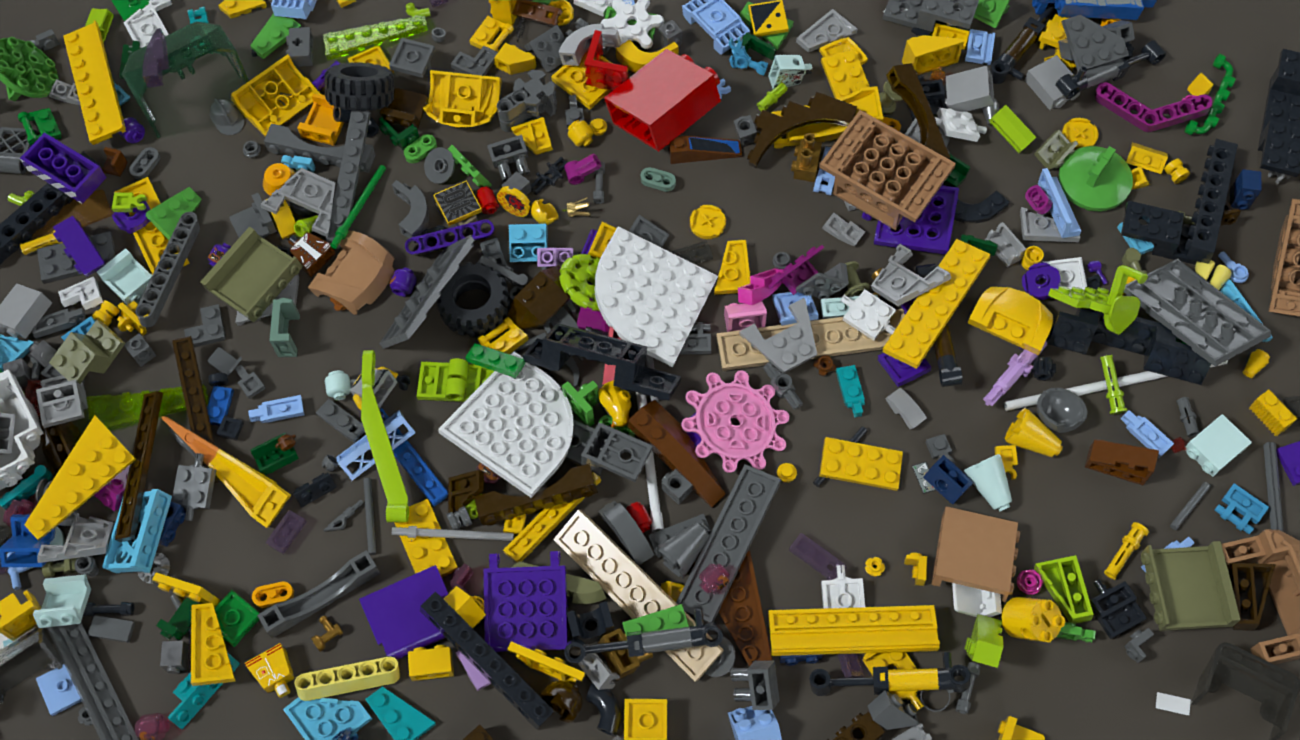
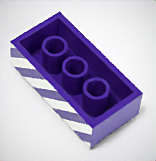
M45 132L19 158L28 171L81 204L107 178L100 166Z

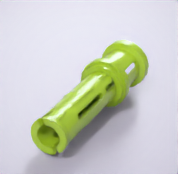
M1106 355L1100 357L1108 390L1106 399H1109L1111 407L1110 415L1125 413L1128 409L1125 408L1123 401L1124 392L1119 388L1113 356ZM1108 367H1110L1113 382H1111Z

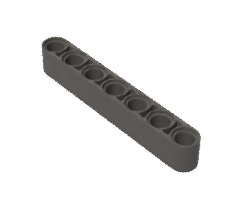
M185 212L180 217L136 308V315L143 327H152L157 322L198 236L200 225L197 215L193 212Z

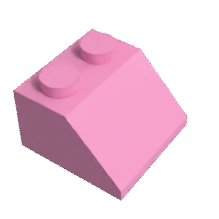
M763 302L754 305L732 303L725 306L724 317L727 332L743 330L754 323L757 328L765 327L767 311Z

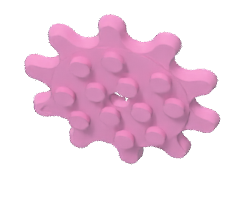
M743 370L736 372L734 381L731 383L723 382L716 373H709L706 377V382L709 386L707 393L701 394L696 391H689L685 396L687 403L695 408L696 414L693 417L683 419L681 426L685 432H695L701 437V443L695 449L696 455L699 458H706L711 453L718 454L723 459L722 467L727 473L734 472L738 461L742 459L749 461L753 468L762 470L766 466V460L763 456L765 449L783 451L786 448L785 440L776 434L775 428L779 424L787 423L789 421V414L785 410H775L770 406V399L775 395L773 386L764 385L760 389L751 388L748 382L749 375ZM730 419H738L740 425H731Z

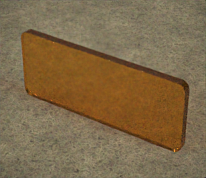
M103 190L93 192L83 204L76 200L66 204L60 209L57 216H52L46 221V225L43 228L37 229L32 234L33 240L53 233L55 225L71 216L80 221L81 227L110 217L112 211Z

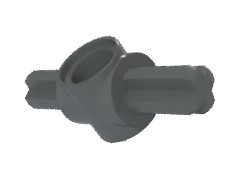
M771 362L766 363L763 369L771 379L770 384L775 389V395L782 399L785 398L794 410L799 409L803 403L794 392L795 387L792 384V378L788 374L780 373Z

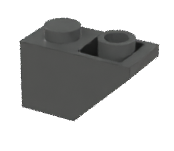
M886 690L868 705L873 721L887 730L917 726L919 724L916 709L911 704L904 703L898 695H892Z

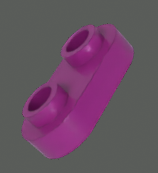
M1039 185L1031 186L1027 190L1025 198L1038 214H1045L1051 209L1052 200Z

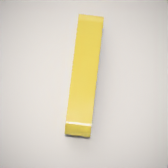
M384 657L304 673L295 679L294 684L298 697L303 701H310L393 684L399 680L400 670L398 661L394 657Z

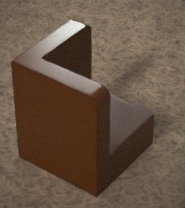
M105 147L104 152L108 158L102 167L103 172L121 177L128 163L120 150Z

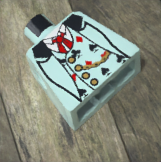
M775 55L768 75L772 89L776 88L780 83H784L787 87L799 85L805 74L812 73V65L810 63L804 64L800 55Z

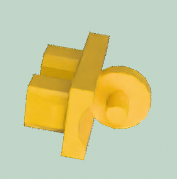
M135 301L128 305H125L123 302L120 303L118 308L122 311L121 316L117 319L119 321L118 329L122 332L127 330L131 332L135 328L142 336L147 333L146 327L140 324L136 316L138 304Z

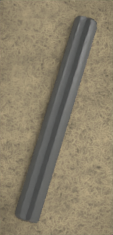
M1266 442L1264 444L1270 525L1272 530L1284 532L1276 444L1274 442Z

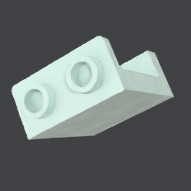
M126 248L97 271L102 281L127 305L133 301L136 303L140 302L152 277V274L140 265Z
M1222 414L1194 437L1184 449L1188 456L1195 459L1206 473L1214 477L1252 442Z
M86 575L45 579L43 586L46 596L41 610H34L33 612L38 627L80 624L91 592Z

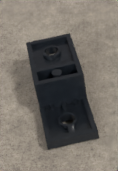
M1133 201L1127 202L1121 236L1154 243L1152 255L1172 260L1179 259L1181 262L1196 265V260L1186 258L1188 250H1185L1187 240L1191 239V236H1188L1190 227L1182 225L1184 213ZM1143 219L1147 221L1148 224L1142 225L1140 224L1139 220Z

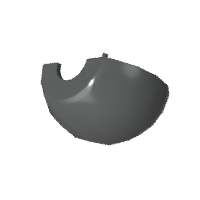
M1049 388L1043 391L1038 398L1036 408L1038 417L1052 431L1058 433L1072 431L1082 425L1087 419L1085 403L1070 390Z

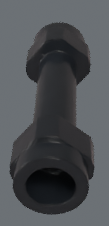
M92 602L86 604L83 616H94L96 613H120L122 616H129L134 614L135 606L133 602H121V605H96Z

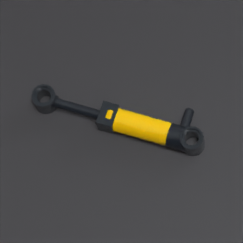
M944 652L942 654L943 668L888 670V667H873V677L831 678L826 670L815 669L810 674L809 680L811 690L817 696L827 695L831 691L832 686L874 685V695H880L885 690L888 692L954 690L955 692H964L970 686V671L964 665L958 664L952 667L951 653ZM962 676L965 679L963 681H957L954 679V677ZM818 680L826 681L823 685L815 684Z

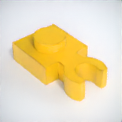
M1016 445L994 447L995 455L1000 454L1002 457L1005 473L1009 472L1011 479H1016L1017 473L1012 467L1018 465Z

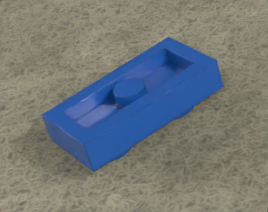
M213 386L207 407L211 425L220 426L223 417H227L234 393L232 388Z

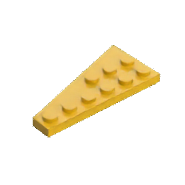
M95 415L24 524L39 541L136 460Z

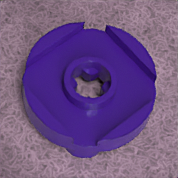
M146 201L139 203H143L146 209L139 210L133 208L135 215L129 217L130 212H114V215L112 213L115 224L127 233H134L145 227L150 222L146 217V212L151 210Z
M1044 262L1030 266L1029 270L1022 277V286L1025 292L1038 300L1050 298L1048 296L1050 288L1058 289L1061 286L1059 271ZM1040 278L1046 280V282L1042 285L1037 284V282L1040 281Z

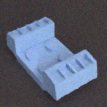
M272 0L271 7L274 16L307 19L310 11H313L317 0Z
M691 0L682 6L685 19L691 25L697 22L714 39V49L721 55L731 49L729 46L730 38H733V41L736 43L740 36L743 38L746 33H750L749 28L743 23L741 17L724 0Z

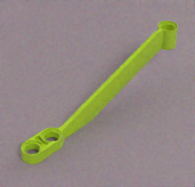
M364 350L362 356L361 420L388 501L386 521L408 522V496L373 391L375 383V351Z

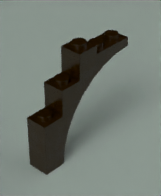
M816 91L815 96H811L808 102L810 108L789 101L788 105L783 106L781 112L783 117L762 110L761 114H757L754 121L756 131L761 133H757L754 140L755 148L754 150L751 149L748 154L749 166L757 168L762 156L769 147L780 137L794 129L818 123L838 124L847 127L856 114L857 106Z

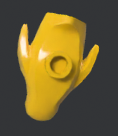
M613 380L599 388L598 396L606 412L612 417L611 427L615 428L625 426L628 423L632 403L630 401V393L627 390H622L620 387L613 386Z

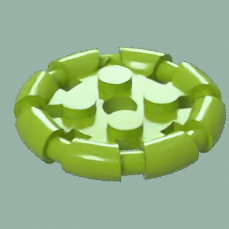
M589 254L573 255L572 258L566 259L560 268L561 275L559 279L564 292L568 293L570 299L577 305L585 309L587 307L591 308L592 311H600L594 291L595 273L600 258H592Z

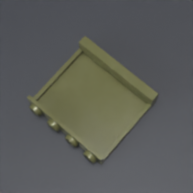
M249 226L200 283L210 293L254 323L262 316L266 308L273 303V300H275L279 293L287 287L288 283L299 273L303 266L295 256L292 258L260 237Z
M1214 541L1209 546L1167 549H1152V546L1148 545L1143 550L1141 562L1145 565V580L1150 587V601L1154 604L1155 608L1154 619L1160 631L1233 627L1240 621L1221 541Z

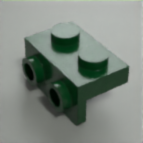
M282 433L250 450L263 475L266 476L299 459L294 446L287 451H282L280 447H275L279 443L278 439L287 433Z

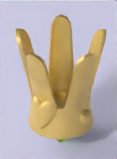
M587 197L574 203H567V209L562 211H567L569 217L575 215L589 216V212L576 211L589 206L588 202L576 204L586 200Z

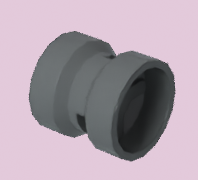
M465 506L459 508L455 513L450 512L446 514L453 530H460V527L472 525Z

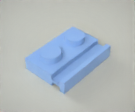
M970 29L965 61L979 64L988 63L987 65H990L995 33L988 34L986 31Z

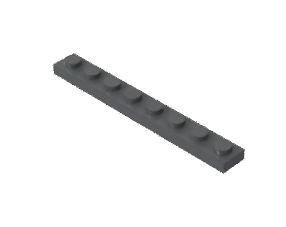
M367 110L351 111L332 206L329 235L326 237V242L330 244L336 236L335 232L343 225L353 208L371 116L370 111Z

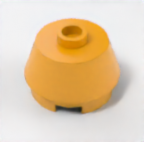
M282 163L269 166L264 173V191L269 196H272V193L275 190H279L296 172Z

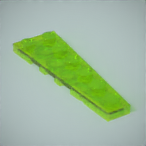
M416 15L410 18L323 34L327 61L349 55L348 52L358 49V52L365 50V46L372 44L374 46L381 45L385 40L392 42L403 37L428 31L425 15Z
M202 384L206 404H208L209 402L206 387L204 384ZM182 387L159 390L163 393L159 417L186 410ZM145 390L141 391V393L133 394L127 392L115 396L109 394L86 397L89 420L91 422L95 415L108 430L138 423L144 394L151 392Z

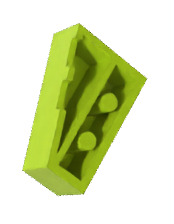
M1077 556L1036 563L1034 570L1041 576L1044 586L1069 623L1076 624L1091 621L1094 614Z
M977 614L971 638H967L964 648L972 661L998 668L1003 650V636L998 635L999 633L1002 634V628H1000L1002 620Z

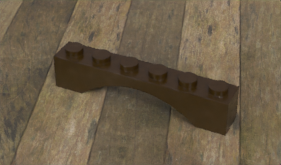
M913 64L894 65L886 76L892 91L898 94L913 111L920 129V143L950 159L949 151L943 141V136L939 131L936 119L933 116L930 104L924 94Z
M589 463L570 469L557 483L535 493L532 498L528 495H504L495 491L478 495L474 498L478 517L482 525L485 526L494 525L503 520H511L523 514H532L544 508L549 509L558 504L570 503L582 497L587 498L598 493Z

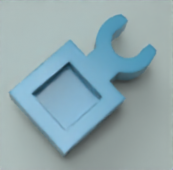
M287 155L282 157L281 163H284L291 169L295 168L296 171H299L303 168L312 173L315 171L312 158L294 156L292 158Z

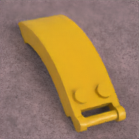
M878 86L860 88L856 92L838 98V100L857 106L856 114L861 110L879 121H883ZM782 111L771 112L773 114L783 117L781 115ZM829 123L806 125L787 133L786 139L780 137L774 142V148L779 149L785 146L800 145V140L804 139V135L807 133L814 134L816 142L838 139L847 127Z

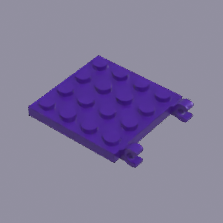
M550 551L551 566L499 568L500 554H489V568L483 569L484 613L486 614L484 617L485 642L495 652L509 651L510 642L530 650L565 649L568 643V617L566 613L567 581L566 565L560 566V551Z

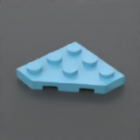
M298 697L283 709L305 740H332L336 734L348 727L353 729L352 734H354L372 720L361 703L352 700L343 701L320 698L303 701Z

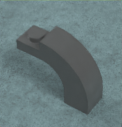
M396 180L392 184L394 194L411 207L409 214L398 224L401 234L408 239L420 236L427 229L429 223V210L425 197L416 185L410 189L407 184H402Z
M613 501L598 511L601 518L616 533L628 556L638 566L654 556L642 531L621 503L617 504Z

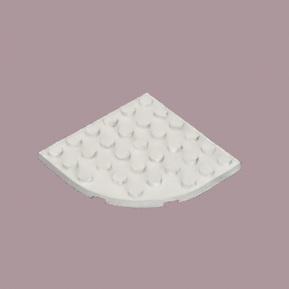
M618 226L598 263L595 273L594 291L598 308L609 327H612L618 333L622 340L647 346V355L673 367L718 276Z
M515 352L511 354L512 356L523 359V357H521ZM525 362V366L516 378L494 371L438 430L439 434L532 498L559 468L568 454L573 438V414L568 398L563 395L558 383L538 367Z

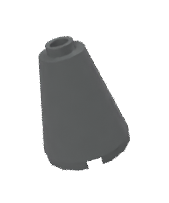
M694 523L658 545L654 552L658 558L663 557V564L678 577L684 578L710 537L708 534L709 529L703 523Z

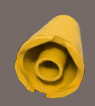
M1026 408L1018 413L1016 416L1018 419L1015 423H1011L1005 435L1007 443L1048 457L1057 456L1063 448L1061 445L1062 441Z

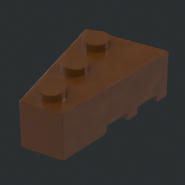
M1094 440L1089 448L1085 468L1144 485L1155 470L1159 450L1107 442L1105 440Z

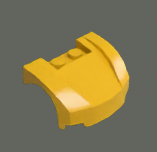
M430 70V94L427 105L423 109L435 121L453 127H475L491 122L497 111V103L500 100L502 78Z
M990 287L980 296L968 320V324L1039 356L1052 329L1053 314L1038 299L1026 292L1010 287Z

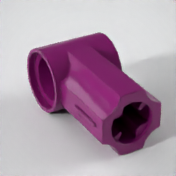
M593 153L580 161L566 163L565 171L568 182L572 185L580 184L584 181L585 176L600 169L602 165L597 155Z

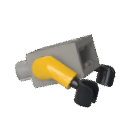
M386 367L375 369L373 391L379 408L397 382H399L401 390L405 391L408 389L407 384H410V378L407 375L399 377L398 373ZM362 373L357 379L350 380V392L353 394V400L360 410L362 408ZM380 412L383 420H386L384 413Z

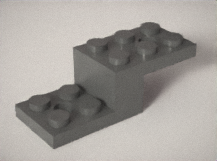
M889 0L883 14V20L911 28L916 27L928 30L931 33L937 20L970 29L979 0ZM900 8H906L908 10L902 11ZM954 8H959L961 11H956Z
M573 420V437L578 438L579 443L570 446L565 459L579 466L590 463L592 471L600 475L603 469H606L636 482L653 447L600 422L594 429ZM623 452H629L632 456L628 460H623L620 455Z

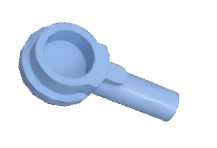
M1224 251L1218 255L1231 270L1232 275L1230 279L1233 282L1243 283L1248 279L1249 273L1245 266L1240 263L1236 264Z

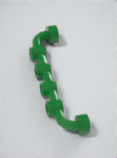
M1219 53L1212 65L1218 69L1221 66L1224 67L1226 73L1203 127H1198V122L1191 119L1184 133L1189 135L1193 133L1204 134L1211 127L1214 128L1217 125L1219 118L1216 117V114H1221L1225 106L1221 102L1222 100L1226 101L1230 94L1227 87L1231 88L1236 78L1232 77L1233 67L1225 60V55Z

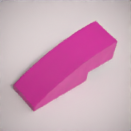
M773 268L750 276V284L738 287V302L754 305L769 297L783 283L781 281L770 289L768 286L772 282L771 278L778 272L784 273L783 269Z

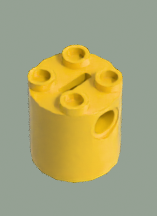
M1015 597L1010 599L1003 608L1002 625L1006 633L1011 637L1049 643L1057 637L1061 628L1064 627L1065 618L1061 615L1059 607L1052 600Z

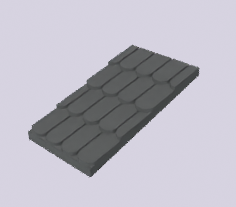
M471 235L443 248L432 266L427 269V273L422 281L416 285V290L410 299L405 302L406 305L400 314L394 318L395 321L379 343L383 349L408 340L427 317L426 313L440 297V291L459 269L458 264L474 246V239Z
M1179 259L1148 273V278L1144 283L1139 284L1137 280H1134L1125 286L1124 293L1127 296L1139 298L1140 306L1146 310L1147 314L1169 328L1172 334L1191 346L1195 353L1215 367L1236 356V354L1238 355L1271 337V330Z

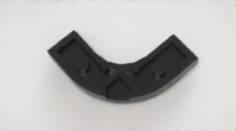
M997 190L978 204H967L958 199L954 220L963 223L965 221L982 223L995 217L1010 202ZM940 200L933 202L936 206L943 204Z

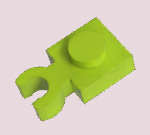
M133 192L114 193L112 210L114 212H133V208L145 210L146 206L143 203H139L147 201V198L143 194L135 197Z

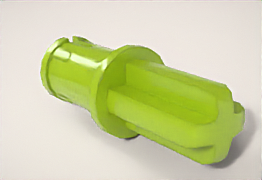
M780 83L771 92L768 91L767 95L756 104L759 106L758 109L761 112L762 110L766 111L772 104H776L778 99L787 91V86L784 83Z

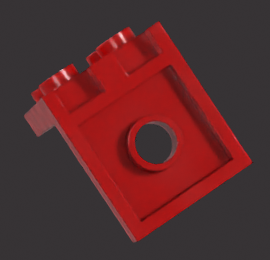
M595 30L584 66L587 67L585 77H588L586 85L599 89L614 90L628 79V66L601 61L603 54L602 31Z

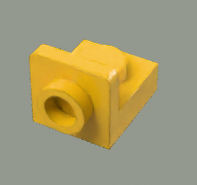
M910 553V555H906L904 564L914 565L912 578H916L915 585L924 586L927 556H922L920 553Z

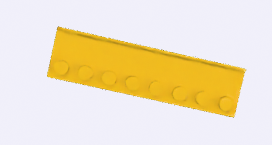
M94 20V23L63 36L89 142L92 145L112 138V135L117 132H126L98 23Z
M934 605L769 610L768 612L772 656L938 651L940 648Z

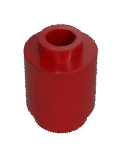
M481 187L477 190L476 199L482 209V213H495L499 208V204L493 190L489 187Z
M640 502L630 504L626 510L642 533L650 529L652 521L644 505H641Z

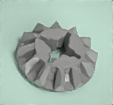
M155 554L154 564L157 568H154L153 572H138V576L142 581L149 584L156 583L152 580L156 572L167 576L170 570V563L164 554Z

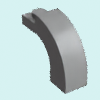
M592 24L576 30L565 39L558 53L562 64L580 65L583 55L589 50L595 30L602 31L603 46L620 47L621 39L618 30L605 29L604 24Z

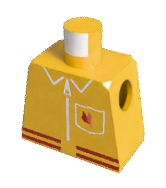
M281 643L245 662L246 667L267 693L275 690L279 698L285 697L290 693L286 683L294 679V674L287 651Z

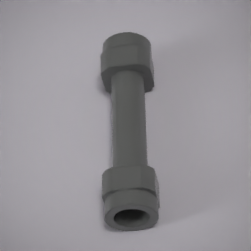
M600 161L602 165L600 169L594 171V174H596V186L593 192V202L596 204L604 203L603 174H605V163Z
M969 662L967 666L970 671V686L962 693L961 699L957 701L956 711L961 714H968L971 706L969 700L975 678L980 673L981 666L973 662Z

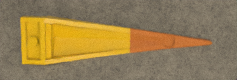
M162 416V419L195 453L204 454V463L209 468L216 469V476L230 490L249 515L264 527H270L291 495L278 486L277 482L170 418Z

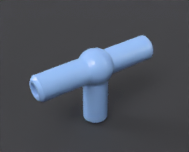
M9 552L7 558L14 552ZM9 567L8 574L11 577L14 590L21 588L19 573L34 567Z

